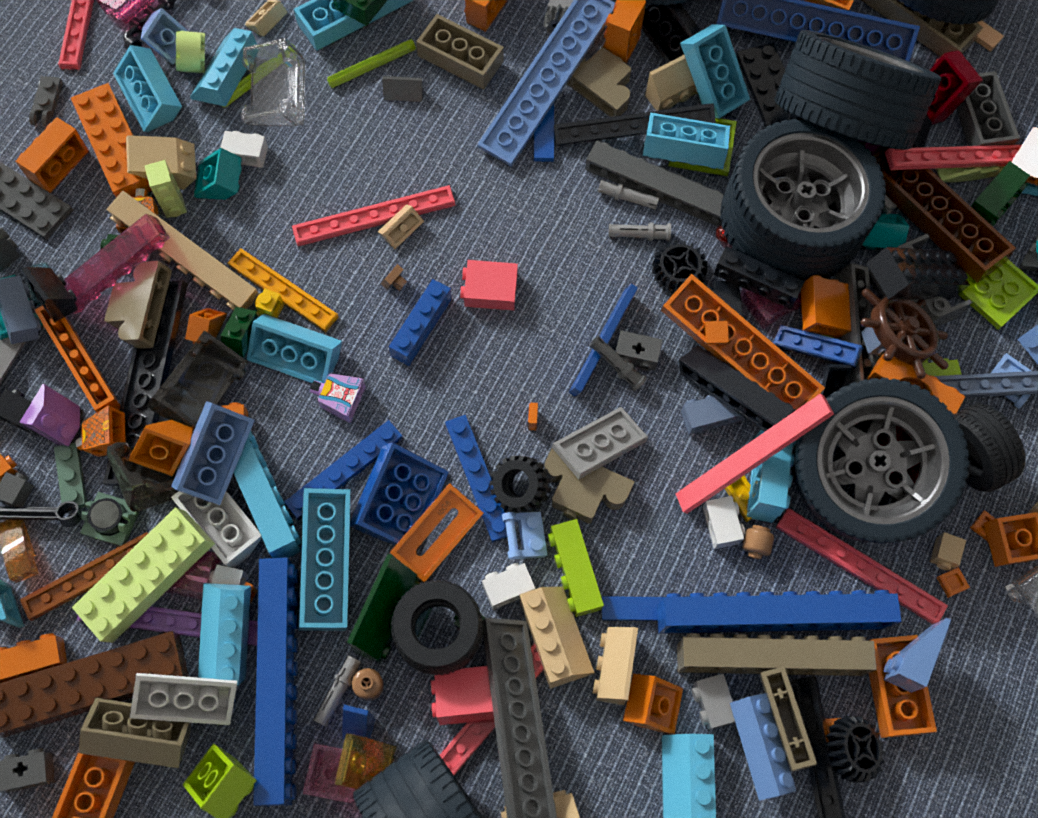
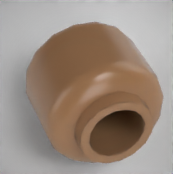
M753 525L752 528H748L745 531L742 548L748 552V557L761 560L762 556H769L771 554L775 539L774 535L770 533L771 529Z
M365 668L354 675L352 689L361 700H375L383 692L384 681L376 670Z

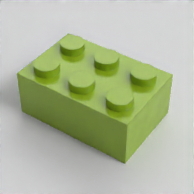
M213 743L182 785L201 809L215 818H231L236 813L242 799L252 791L256 779L235 757Z

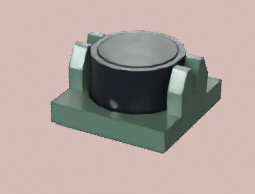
M98 492L94 502H86L85 505L88 511H82L81 513L82 520L85 523L80 534L121 546L127 542L142 506L138 503Z

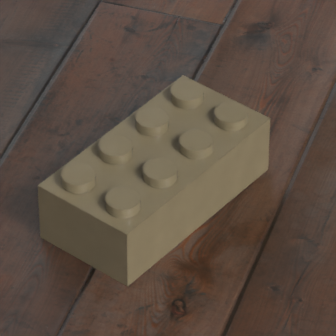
M438 14L435 15L416 41L418 57L482 89H485L504 62L503 46Z
M95 698L80 730L79 753L179 768L190 737L191 722L130 718L132 703Z

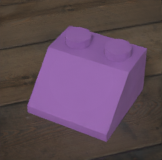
M42 384L20 423L55 444L69 446L80 428V406L47 385Z

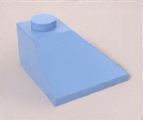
M161 8L153 12L142 27L141 39L169 63L174 65L176 62V31L188 30Z

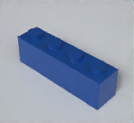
M434 279L431 280L389 345L392 358L410 366L452 300L450 287Z

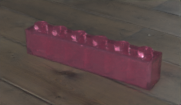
M146 213L64 279L66 282L64 287L67 291L71 289L78 299L75 301L78 310L73 313H79L84 310L85 305L99 298L105 289L114 286L120 277L129 274L134 266L145 261L154 250L164 246L170 237L157 217Z

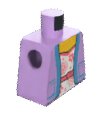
M329 374L325 384L314 380L310 393L319 395L318 403L322 409L351 423L366 386L361 378Z

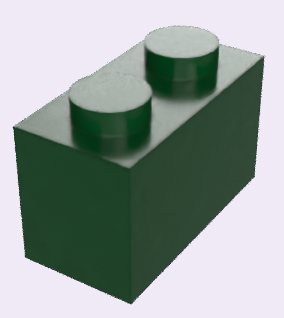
M240 307L234 309L220 335L223 354L244 358L249 347L252 324L257 319V311Z

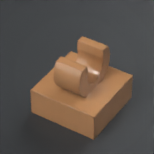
M397 264L382 281L381 285L388 289L392 284L400 291L407 283L403 277L399 276L404 269Z

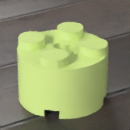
M176 31V71L205 72V33Z

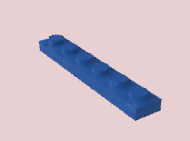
M466 415L446 421V428L476 504L483 512L482 519L491 542L506 538V524L502 519V514L505 512L500 507L501 503L495 502L496 495L491 494L490 490L493 489V485H490L491 477Z
M389 420L284 501V503L298 520L302 519L304 488H341L378 458L383 445L392 442L396 444L403 439L402 434Z

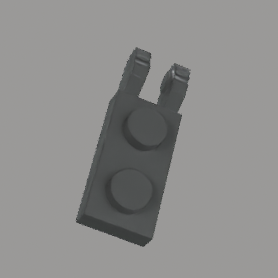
M41 76L32 110H30L29 122L31 125L38 123L40 114H42L41 123L43 126H47L51 122L63 85L61 78Z

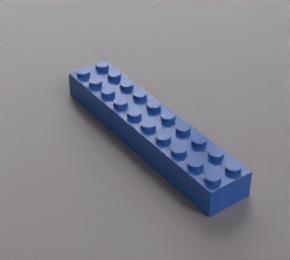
M722 0L716 23L717 25H726V27L794 42L797 41L801 30L815 31L868 46L910 61L920 26L801 0Z
M288 558L259 559L254 778L256 782L254 783V806L261 807L292 805V800L296 799V784H293V774H296L297 762L296 759H293V749L297 748V735L293 734V725L297 724V710H293L294 700H297L298 696L297 686H294V676L298 674V664L294 662V652H298V639L294 638V629H298V615H295V606H298L299 596L298 592H295V583L299 582V571L295 569L294 564Z
M865 590L852 591V594H843V591L828 592L829 595H820V591L806 592V595H797L795 591L783 592V595H774V592L759 593L760 596H751L750 592L736 593V596H727V593L720 592L714 593L713 596L705 597L704 593H692L690 597H681L679 593L667 594V597H664L657 605L658 634L886 630L900 623L901 615L898 593L889 594V590L874 591L875 594H866Z

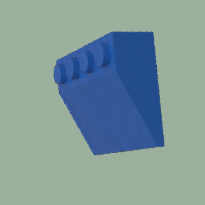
M393 442L383 445L352 515L350 527L371 537L396 545L439 496L449 471Z

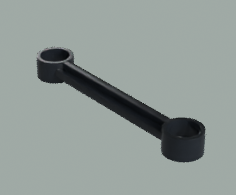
M73 501L63 502L58 507L0 506V520H59L64 527H73L82 520V512L77 503ZM75 510L72 516L63 518L65 513Z

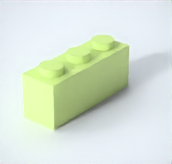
M162 160L144 165L150 188L166 217H178L181 214L187 213L182 193L166 161Z

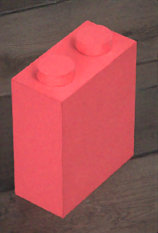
M468 260L467 268L463 267L462 280H466L465 286H461L460 299H464V307L514 310L518 264Z
M487 666L462 668L453 673L450 672V674L435 675V680H431L432 695L435 694L436 703H432L433 718H437L439 725L494 720Z

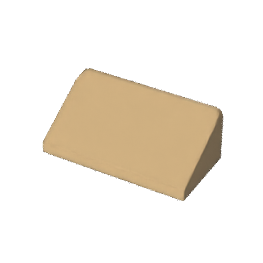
M268 0L246 22L245 26L263 37L284 17L287 10L281 1Z
M407 204L378 233L396 249L424 220L412 206Z

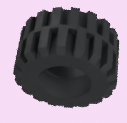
M510 456V458L502 460L503 464L498 463L495 466L498 470L492 471L491 474L494 480H490V485H493V489L490 491L492 495H496L494 500L496 503H501V508L508 509L510 512L535 511V508H540L543 505L542 501H547L549 497L546 496V493L551 492V488H548V483L552 482L551 478H547L546 475L550 473L548 469H543L545 465L542 462H537V459L526 456ZM523 471L529 479V488L524 496L518 497L513 490V479L519 472Z

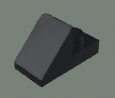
M838 364L822 366L824 375L823 386L825 389L820 394L827 398L835 391L847 386L852 366Z

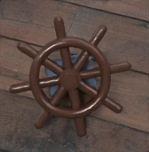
M864 289L862 291V295L874 306L871 312V319L863 318L861 320V325L867 327L861 333L868 354L880 357L883 355L885 361H891L895 357L902 362L911 364L919 379H923L926 376L922 363L929 358L942 370L948 368V363L937 353L939 339L946 340L948 333L936 329L932 319L923 309L926 305L924 299L918 300L917 303L913 300H888L887 297L880 300L871 290Z

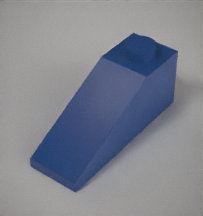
M344 705L342 739L348 741L347 746L361 749L362 745H369L376 717L368 710Z

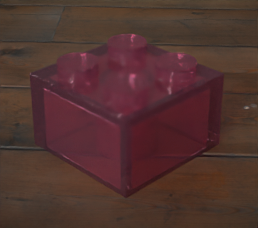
M314 743L302 794L354 804L353 794L358 789L365 754Z

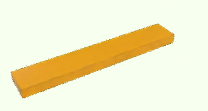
M242 248L229 260V267L264 290L265 288L279 293L286 306L324 332H327L339 318L336 312Z

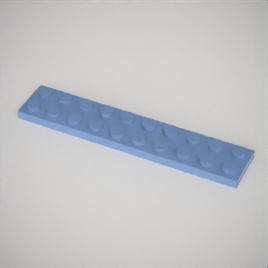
M574 0L478 142V148L512 167L605 27L608 15L613 14L615 5L613 1Z

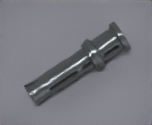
M599 335L591 341L589 346L618 372L617 375L620 379L623 378L632 386L631 389L633 391H636L643 385L647 377L641 375L634 368V364L623 360Z

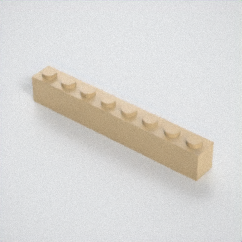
M122 191L106 209L111 214L110 219L115 224L126 226L128 228L126 231L134 238L141 237L144 240L143 244L152 251L157 249L161 252L159 255L168 263L172 260L177 264L176 268L184 275H187V273L191 274L194 277L192 280L202 288L204 285L211 289L209 293L218 300L222 297L227 301L226 305L233 311L236 307L248 309L258 297L259 293L255 287L125 191Z

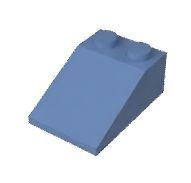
M945 618L931 625L892 659H889L884 667V672H886L884 680L910 693L927 687L951 620Z

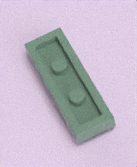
M70 443L69 446L54 447L61 503L73 501L77 503L79 508L86 507L87 498L80 450L76 447L75 443Z

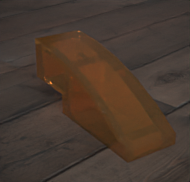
M6 520L1 522L0 545L9 579L18 583L39 574L33 558L35 553L24 521Z

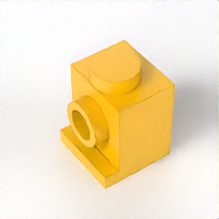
M264 288L255 301L257 316L260 317L266 314L278 318L284 307L281 295Z

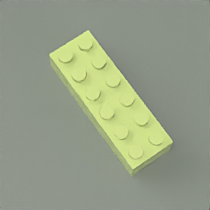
M175 507L72 608L100 642L113 643L215 543L186 511Z

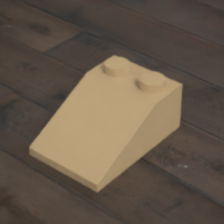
M133 135L126 137L127 173L148 179L144 165L165 160L179 189L184 190L196 180L195 148L193 143L171 137Z

